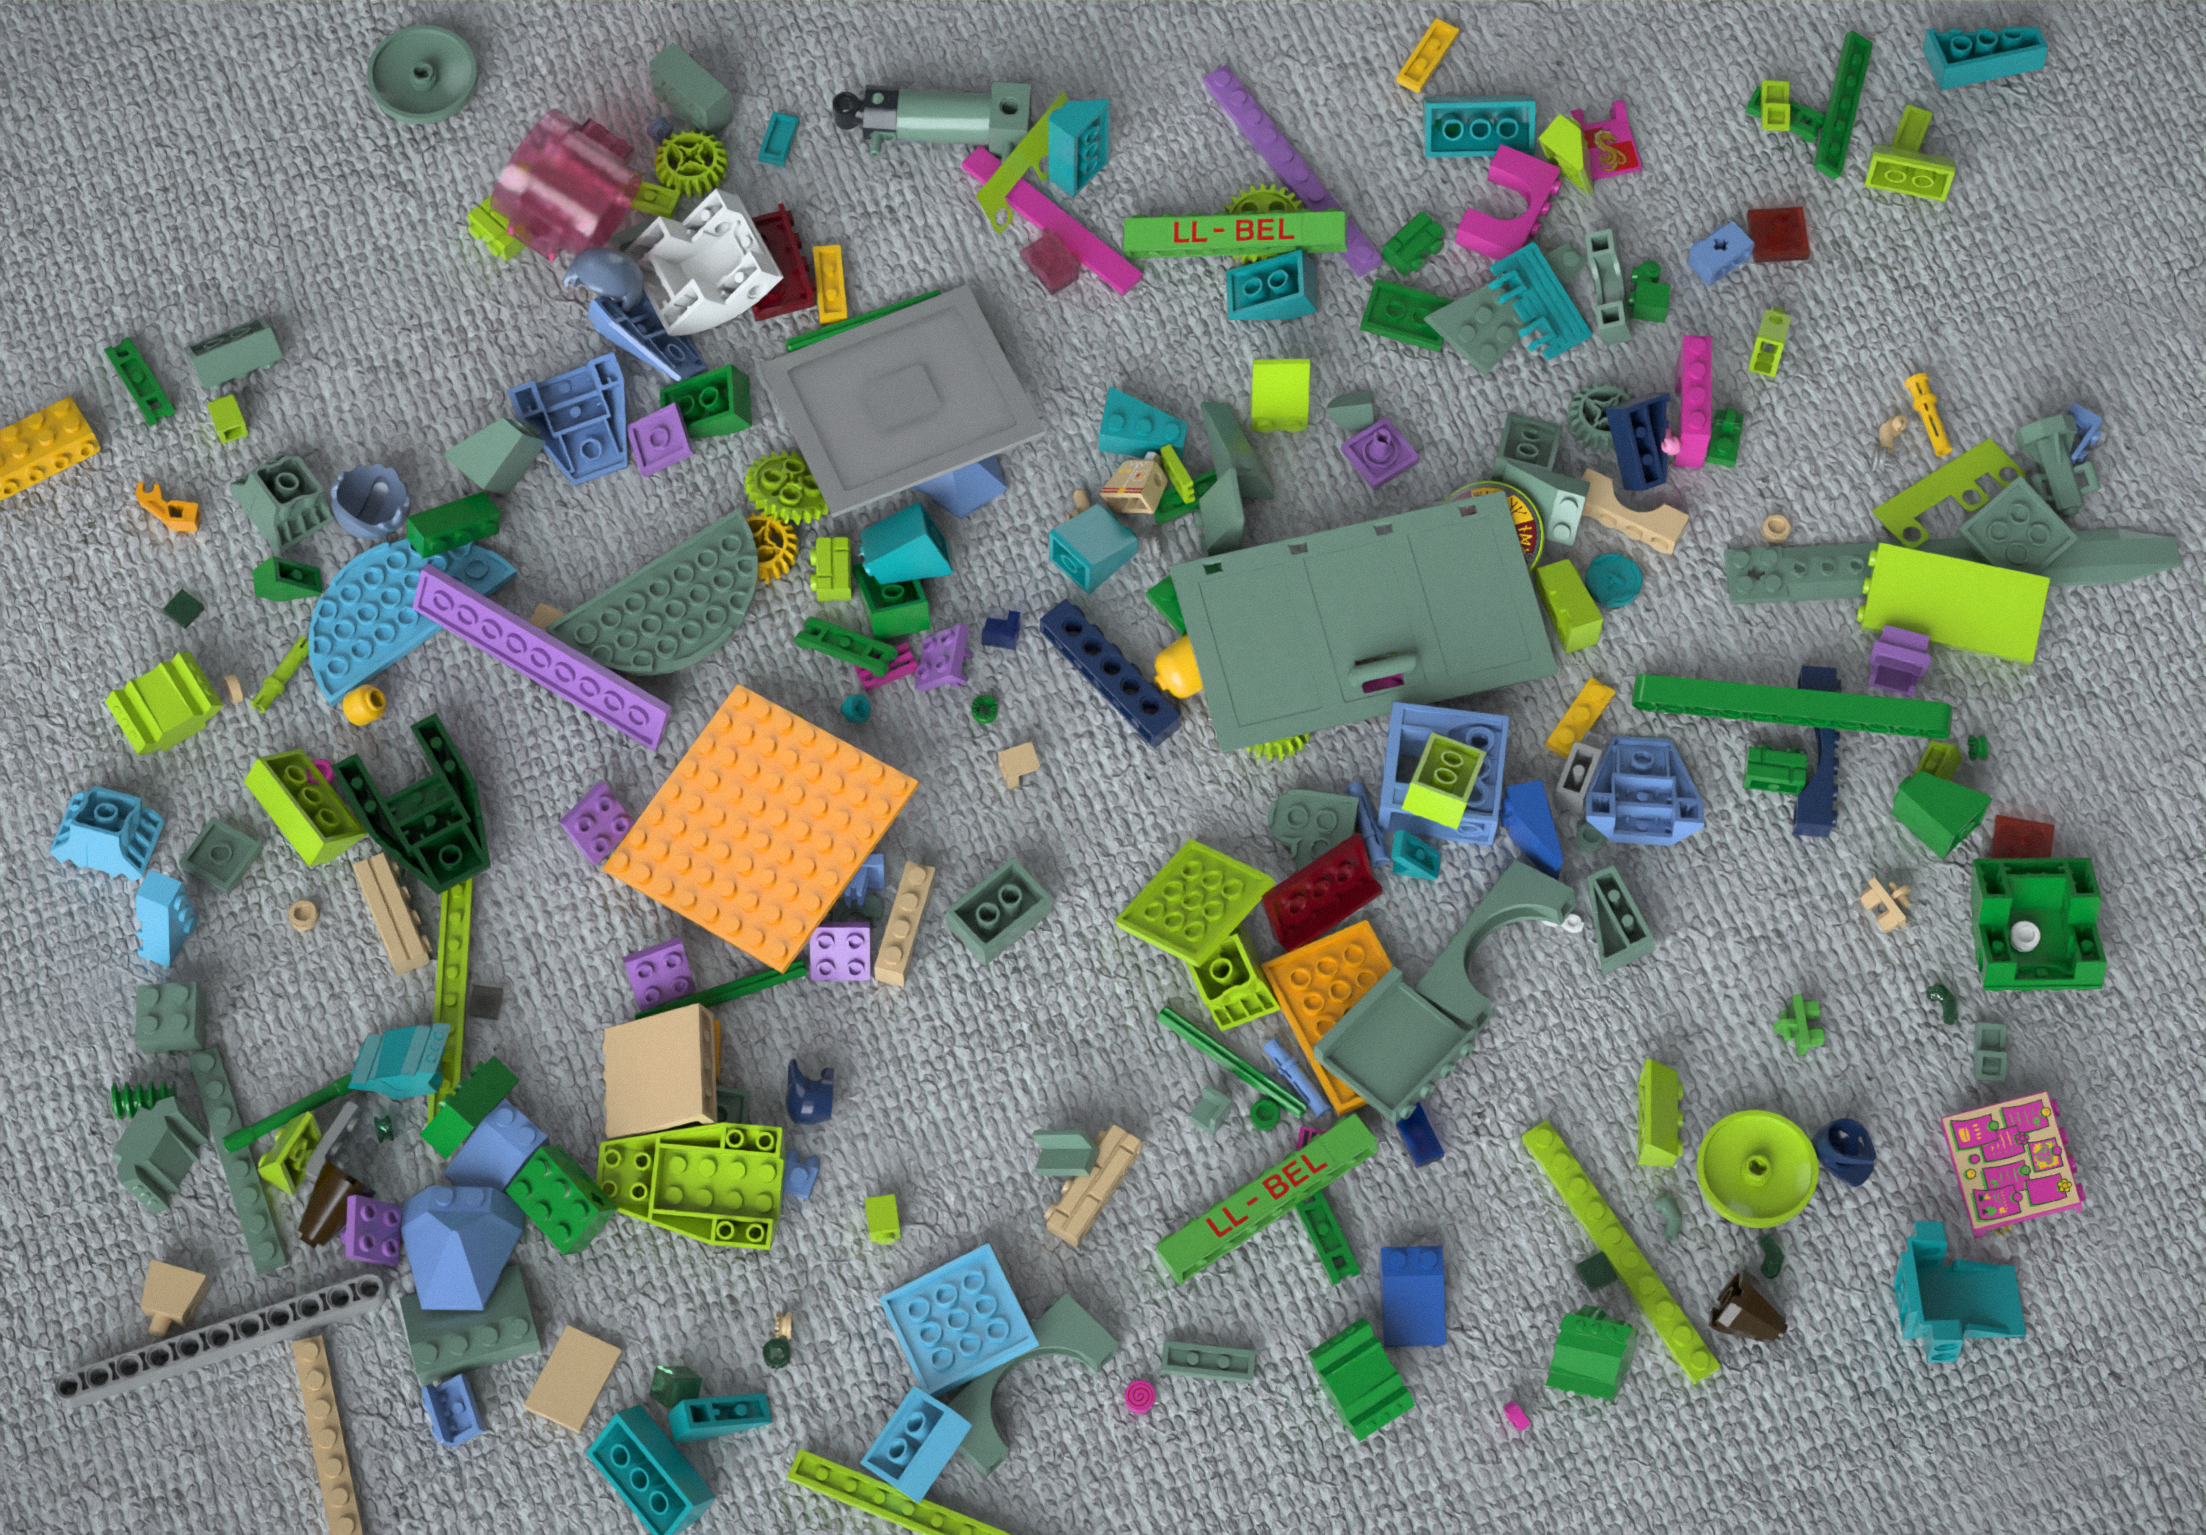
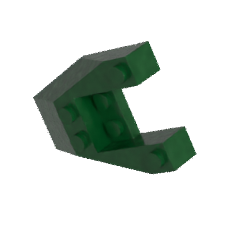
M434 713L410 726L414 742L431 769L432 775L383 799L358 753L332 765L331 769L336 783L369 836L439 895L490 869L491 864L477 783L439 717Z

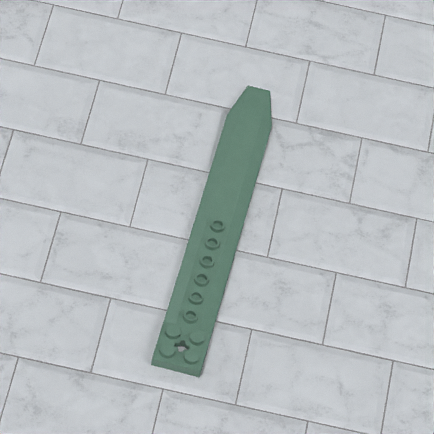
M2123 529L2073 531L2079 539L2038 575L2050 578L2049 587L2123 583L2179 567L2181 561L2176 538ZM1963 538L1928 539L1913 548L1914 550L1986 564ZM1901 541L1880 542L1907 548ZM1879 542L1787 548L1771 546L1725 549L1723 557L1730 605L1866 597L1867 594L1862 593L1865 576H1871L1872 566H1868L1869 554L1871 549L1876 550ZM1756 570L1762 573L1760 580H1755L1754 576H1749L1748 573Z

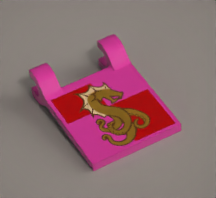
M1623 100L1612 102L1613 108H1610L1612 120L1585 125L1582 109L1570 111L1571 117L1582 126L1580 130L1585 134L1584 139L1588 142L1587 147L1591 155L1592 181L1642 170L1627 121Z

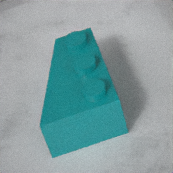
M1109 386L1099 433V451L1145 458L1148 452H1154L1161 457V447L1170 444L1182 463L1187 441L1188 423Z

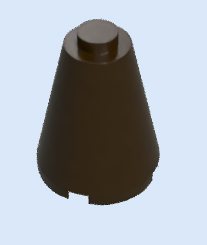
M326 1160L321 1167L299 1225L298 1231L302 1233L299 1239L314 1249L318 1244L324 1247L346 1226L347 1198L359 1195L374 1199L376 1192Z

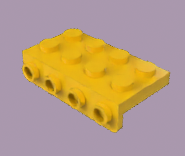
M71 396L0 430V500L23 491L100 451V446L92 429Z

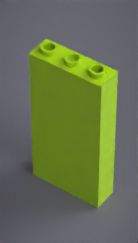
M1880 542L1876 550L1871 549L1868 559V566H1872L1871 576H1865L1862 593L1867 594L1865 604H1859L1856 621L1861 622L1859 630L1881 634L1884 625L1930 636L1928 643L1930 645L2030 665L2033 662L2050 583L2049 577Z

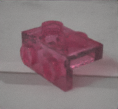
M1048 227L1042 229V238L1020 250L1021 259L1051 295L1079 279L1080 262L1073 252L1069 253L1064 247L1061 237L1057 233L1053 234Z

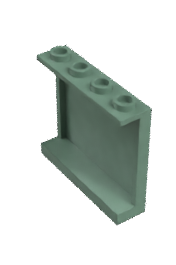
M1395 966L1314 1045V1059L1394 1125L1402 1118L1404 1120L1409 1118L1416 1109L1415 1104L1421 1098L1427 1099L1435 1090V1084L1442 1077L1444 1079L1448 1078L1456 1068V1063L1462 1057L1466 1059L1476 1047V1031L1472 1029L1469 1033H1466L1402 981L1403 972Z

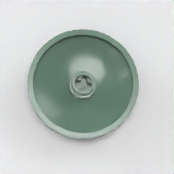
M414 25L395 31L379 43L370 57L367 79L374 101L389 116L411 124H430L455 115L469 102L476 89L478 71L471 48L459 35L440 26Z

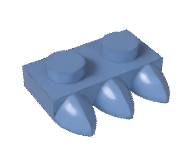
M796 1148L786 1154L784 1193L809 1200L820 1170L816 1154L806 1159L803 1164L800 1163V1155Z

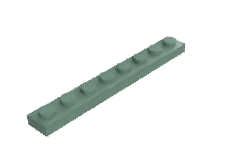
M216 1046L188 1056L190 1066L255 1270L259 1275L285 1266L287 1262L249 1145L229 1154L222 1141L223 1137L243 1128L218 1048Z

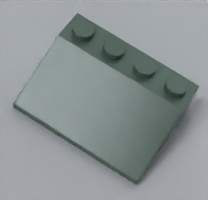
M519 1264L502 1269L499 1275L500 1280L484 1311L421 1309L417 1293L399 1298L413 1360L421 1385L542 1351Z

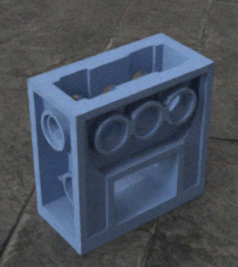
M1393 702L1379 804L1378 829L1387 833L1405 830L1418 837L1493 846L1499 816L1509 716ZM1431 732L1487 752L1473 788L1478 791L1471 793L1458 829L1441 825L1438 822L1414 815L1402 809L1410 784L1396 782L1399 754L1421 757Z

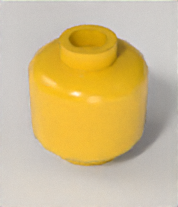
M369 684L362 685L344 696L342 703L344 714L356 726L368 725L384 715L386 698L382 691L375 686Z

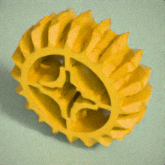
M763 510L760 516H756L751 511L750 517H745L752 531L756 545L758 583L759 579H764L765 583L769 584L771 577L779 581L781 578L780 572L788 574L790 571L789 566H794L796 563L795 556L799 553L797 546L798 538L794 535L792 525L787 526L784 523V518L773 521V514L770 517L763 516ZM772 535L783 544L782 548L776 546V543L771 541Z

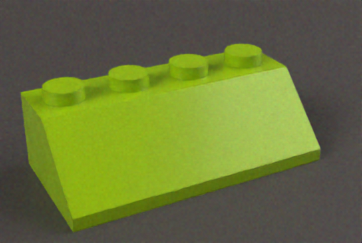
M302 748L259 757L244 780V783L309 867L331 862L367 834L366 830ZM307 768L309 769L311 776L314 779H316L320 784H310L307 781Z

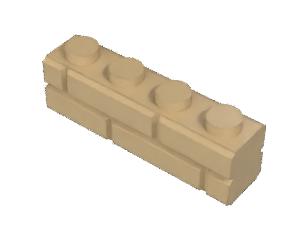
M383 852L370 859L355 863L353 869L396 975L399 976L412 969L427 965L430 962L427 953L431 952L432 949L427 936L419 935L417 928L422 925L416 910L410 911L407 902H410L411 898L406 885L399 886L396 878L400 877L401 874L396 861L392 860L389 862L387 854Z
M1111 1124L1107 1131L1102 1129L1094 1141L1100 1152L1091 1175L1076 1176L1075 1179L1069 1178L1061 1191L1064 1196L1058 1204L1053 1202L1045 1214V1218L1048 1219L1047 1230L1078 1248L1142 1152L1143 1142L1114 1124Z

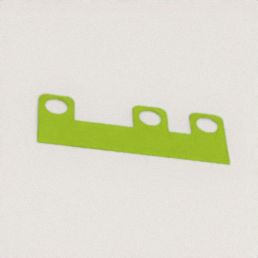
M1062 91L976 195L997 234H1001L1013 220V212L1005 196L1032 165L1041 181H1045L1048 178V172L1042 173L1040 171L1039 163L1042 157L1049 155L1048 118L1056 108L1060 109L1066 102H1069L1064 91ZM1004 208L1008 213L1007 221L1004 225L999 226L996 223L995 217L998 210Z
M1988 438L1871 512L1905 547L1913 549L1927 541L1930 536L1915 519L1919 514L1950 495L1965 510L1975 511L1989 501V496L1974 480L1988 472L2002 487L2006 488L2013 481L2007 482L2001 479L1999 472L2002 468L2011 467L2015 469L2018 474L2017 478L2021 475L2025 479L2026 474L1991 438ZM1967 490H1975L1980 494L1981 500L1974 505L1967 504L1963 500L1962 495ZM1907 527H1915L1921 532V538L1915 542L1907 541L1903 537V531Z

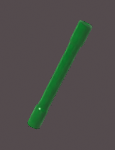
M351 1072L336 1079L332 1084L266 1118L223 1137L222 1141L229 1154H232L255 1142L256 1139L289 1123L292 1118L307 1111L310 1112L338 1097H343L357 1090L347 1088L351 1079Z

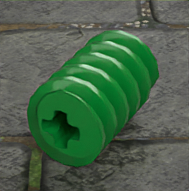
M137 1081L135 1090H131L129 1082H125L123 1090H119L117 1082H113L111 1088L112 1111L119 1120H124L127 1113L132 1120L140 1106L152 1111L157 1101L172 1096L177 1098L176 1083L174 1081L171 1089H168L166 1082L161 1081L159 1089H156L153 1081H149L147 1090H144L141 1081Z

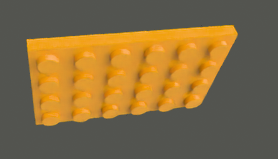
M1364 920L1260 965L1286 1020L1338 1117L1368 1103L1314 1059V1045L1393 967L1368 920Z

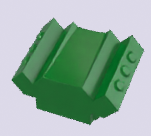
M1584 1304L1575 1315L1566 1313L1558 1328L1561 1332L1555 1342L1554 1358L1548 1370L1551 1373L1545 1385L1557 1388L1563 1392L1571 1391L1581 1396L1589 1395L1595 1399L1603 1398L1614 1401L1622 1386L1624 1376L1630 1370L1640 1331L1624 1320H1616L1607 1315L1605 1311L1597 1306Z
M1363 1317L1308 1352L1311 1364L1319 1377L1318 1382L1344 1426H1348L1352 1435L1359 1442L1415 1406L1410 1391L1403 1385L1400 1374L1392 1366L1381 1342L1374 1336L1370 1324Z

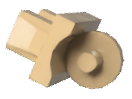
M1875 877L1868 881L1870 887L1861 894L1859 899L1869 912L1881 903L1885 905L1888 910L1875 919L1883 931L1887 933L1898 926H1901L1902 929L1907 927L1910 923L1896 904L1900 902L1904 909L1912 905L1907 898L1912 892L1909 885L1899 888L1895 881L1891 882L1887 886L1892 892L1889 896Z

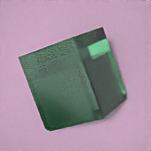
M656 1366L649 1396L664 1407H675L682 1400L698 1399L703 1378L686 1366Z

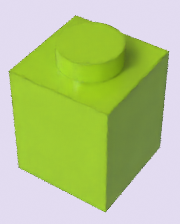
M233 394L218 397L213 402L207 403L212 422L222 445L249 435Z
M895 1194L865 1198L870 1243L890 1244L895 1239L901 1238Z

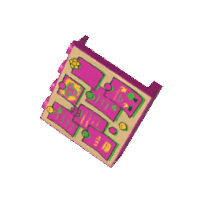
M2048 1091L1941 1118L1942 1130L1974 1239L1985 1237L1987 1230L2074 1208H2076L2077 1213L2082 1212L2081 1202L2086 1201L2082 1184L2075 1183L2073 1173H2077L2073 1155L2067 1156L2064 1145L2069 1144L2064 1127H2058L2056 1117H2060L2056 1099L2050 1100Z

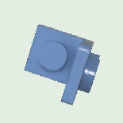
M2074 402L2067 415H2073L2078 430L2077 434L2085 437L2070 458L2073 467L2076 464H2083L2089 454V451L2086 449L2090 444L2095 446L2103 433L2099 429L2103 418Z

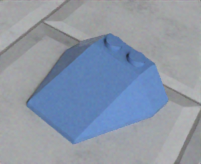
M644 289L639 304L626 313L622 312L623 301L614 303L610 297L603 296L591 301L588 318L593 322L594 328L600 334L674 380L681 381L702 373L708 368L688 335L670 336L667 334Z
M614 352L589 360L586 366L536 384L533 380L507 390L519 420L525 424L528 421L541 430L539 435L547 441L542 448L574 486L628 466L624 377Z
M1613 735L1586 793V820L1611 842L1671 846L1703 828V801L1672 740Z

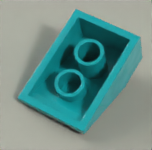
M1302 249L1226 271L1228 318L1230 320L1295 319L1318 312L1316 267Z

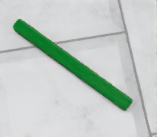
M937 289L786 339L785 346L787 352L790 353L936 297L942 293Z
M798 959L791 963L784 974L773 968L638 1012L635 1014V1020L696 1003L709 1008L803 977L807 974L803 960Z
M1165 1006L1159 1012L1158 1020L1293 1116L1300 1119L1306 1113L1308 1104L1171 1007Z

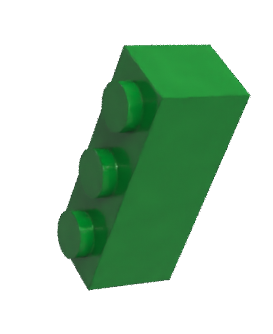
M480 492L408 516L406 538L420 556L425 559L464 546L472 541L498 534L500 511L484 492Z

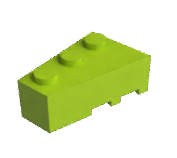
M1569 559L1537 568L1534 583L1565 654L1596 645L1600 632H1602L1604 618L1581 581L1578 569L1573 567Z

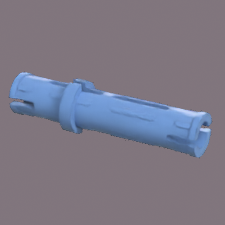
M1352 783L1345 790L1348 796L1359 797L1360 799L1357 823L1362 834L1360 837L1366 845L1372 866L1381 867L1390 861L1382 840L1384 838L1381 829H1378L1363 783Z
M1278 1037L1272 1039L1263 1047V1050L1279 1068L1278 1073L1289 1080L1318 1119L1325 1116L1333 1108L1332 1104L1323 1096L1318 1087L1299 1065V1059L1296 1056L1293 1057Z

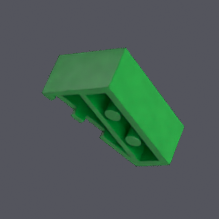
M494 1055L486 1064L481 1060L468 1073L472 1078L469 1080L467 1077H464L454 1087L453 1090L456 1092L454 1096L449 1092L437 1105L441 1109L440 1112L419 1134L445 1159L453 1153L460 1143L471 1134L479 1123L520 1081Z

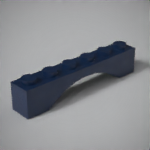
M1802 665L1798 676L1797 689L1841 693V679H1837V668ZM1813 727L1818 745L1817 772L1809 785L1797 797L1793 809V835L1828 838L1831 828H1836L1838 817L1837 810H1833V801H1837L1838 784H1833L1834 775L1838 774L1839 758L1834 757V748L1838 749L1840 732L1835 731V729Z

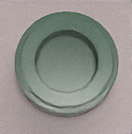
M1589 822L1582 824L1576 835L1578 847L1588 853L1601 850L1606 840V837Z

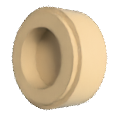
M1769 515L1763 522L1761 528L1762 536L1770 543H1782L1789 537L1791 524L1783 515Z
M235 674L225 676L223 678L232 704L242 702L244 693L238 677Z
M299 900L291 905L288 917L295 929L308 931L317 925L319 912L313 902Z

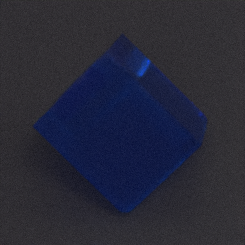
M1009 610L1007 620L987 618L981 633L982 645L1016 650L1021 626V612Z

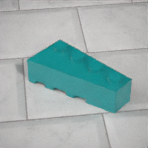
M2003 27L2002 31L1978 28L1977 32H1961V28L1950 29L1949 32H1937L1936 29H1926L1923 53L1940 90L2044 68L2048 45L2039 27Z

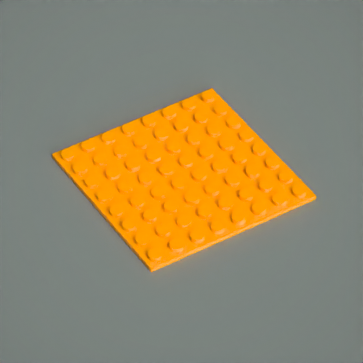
M737 684L602 867V870L784 974L920 783L744 686Z

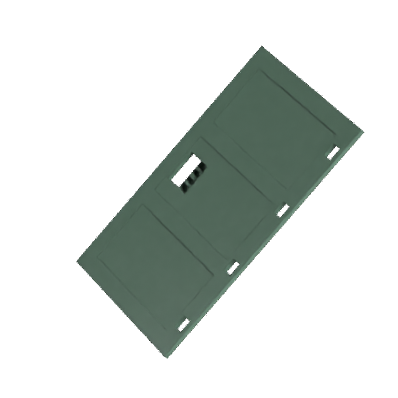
M1504 490L1175 564L1169 567L1221 753L1391 714L1393 702L1427 706L1551 677L1559 673ZM1474 505L1476 514L1461 517L1459 508ZM1390 524L1392 533L1377 536L1375 527ZM1306 544L1307 552L1296 555L1291 554L1289 547ZM1220 563L1221 572L1206 575L1203 566ZM1395 653L1396 657L1384 659L1359 666H1356L1355 662L1385 656ZM1401 674L1404 685L1364 694L1362 688L1364 682Z

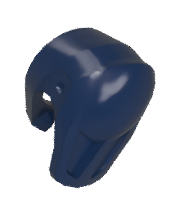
M796 1059L790 1060L788 1065L786 1107L790 1119L796 1125H813L831 1120L834 1084L833 1068L827 1067L821 1071L822 1078L813 1081L807 1075L803 1076L798 1069Z
M1841 1118L1824 1125L1814 1135L1811 1143L1815 1149L1817 1159L1833 1176L1852 1187L1861 1186L1870 1177L1874 1169L1873 1162L1877 1156L1871 1138L1862 1124L1853 1119ZM1859 1136L1863 1138L1864 1147L1859 1141Z

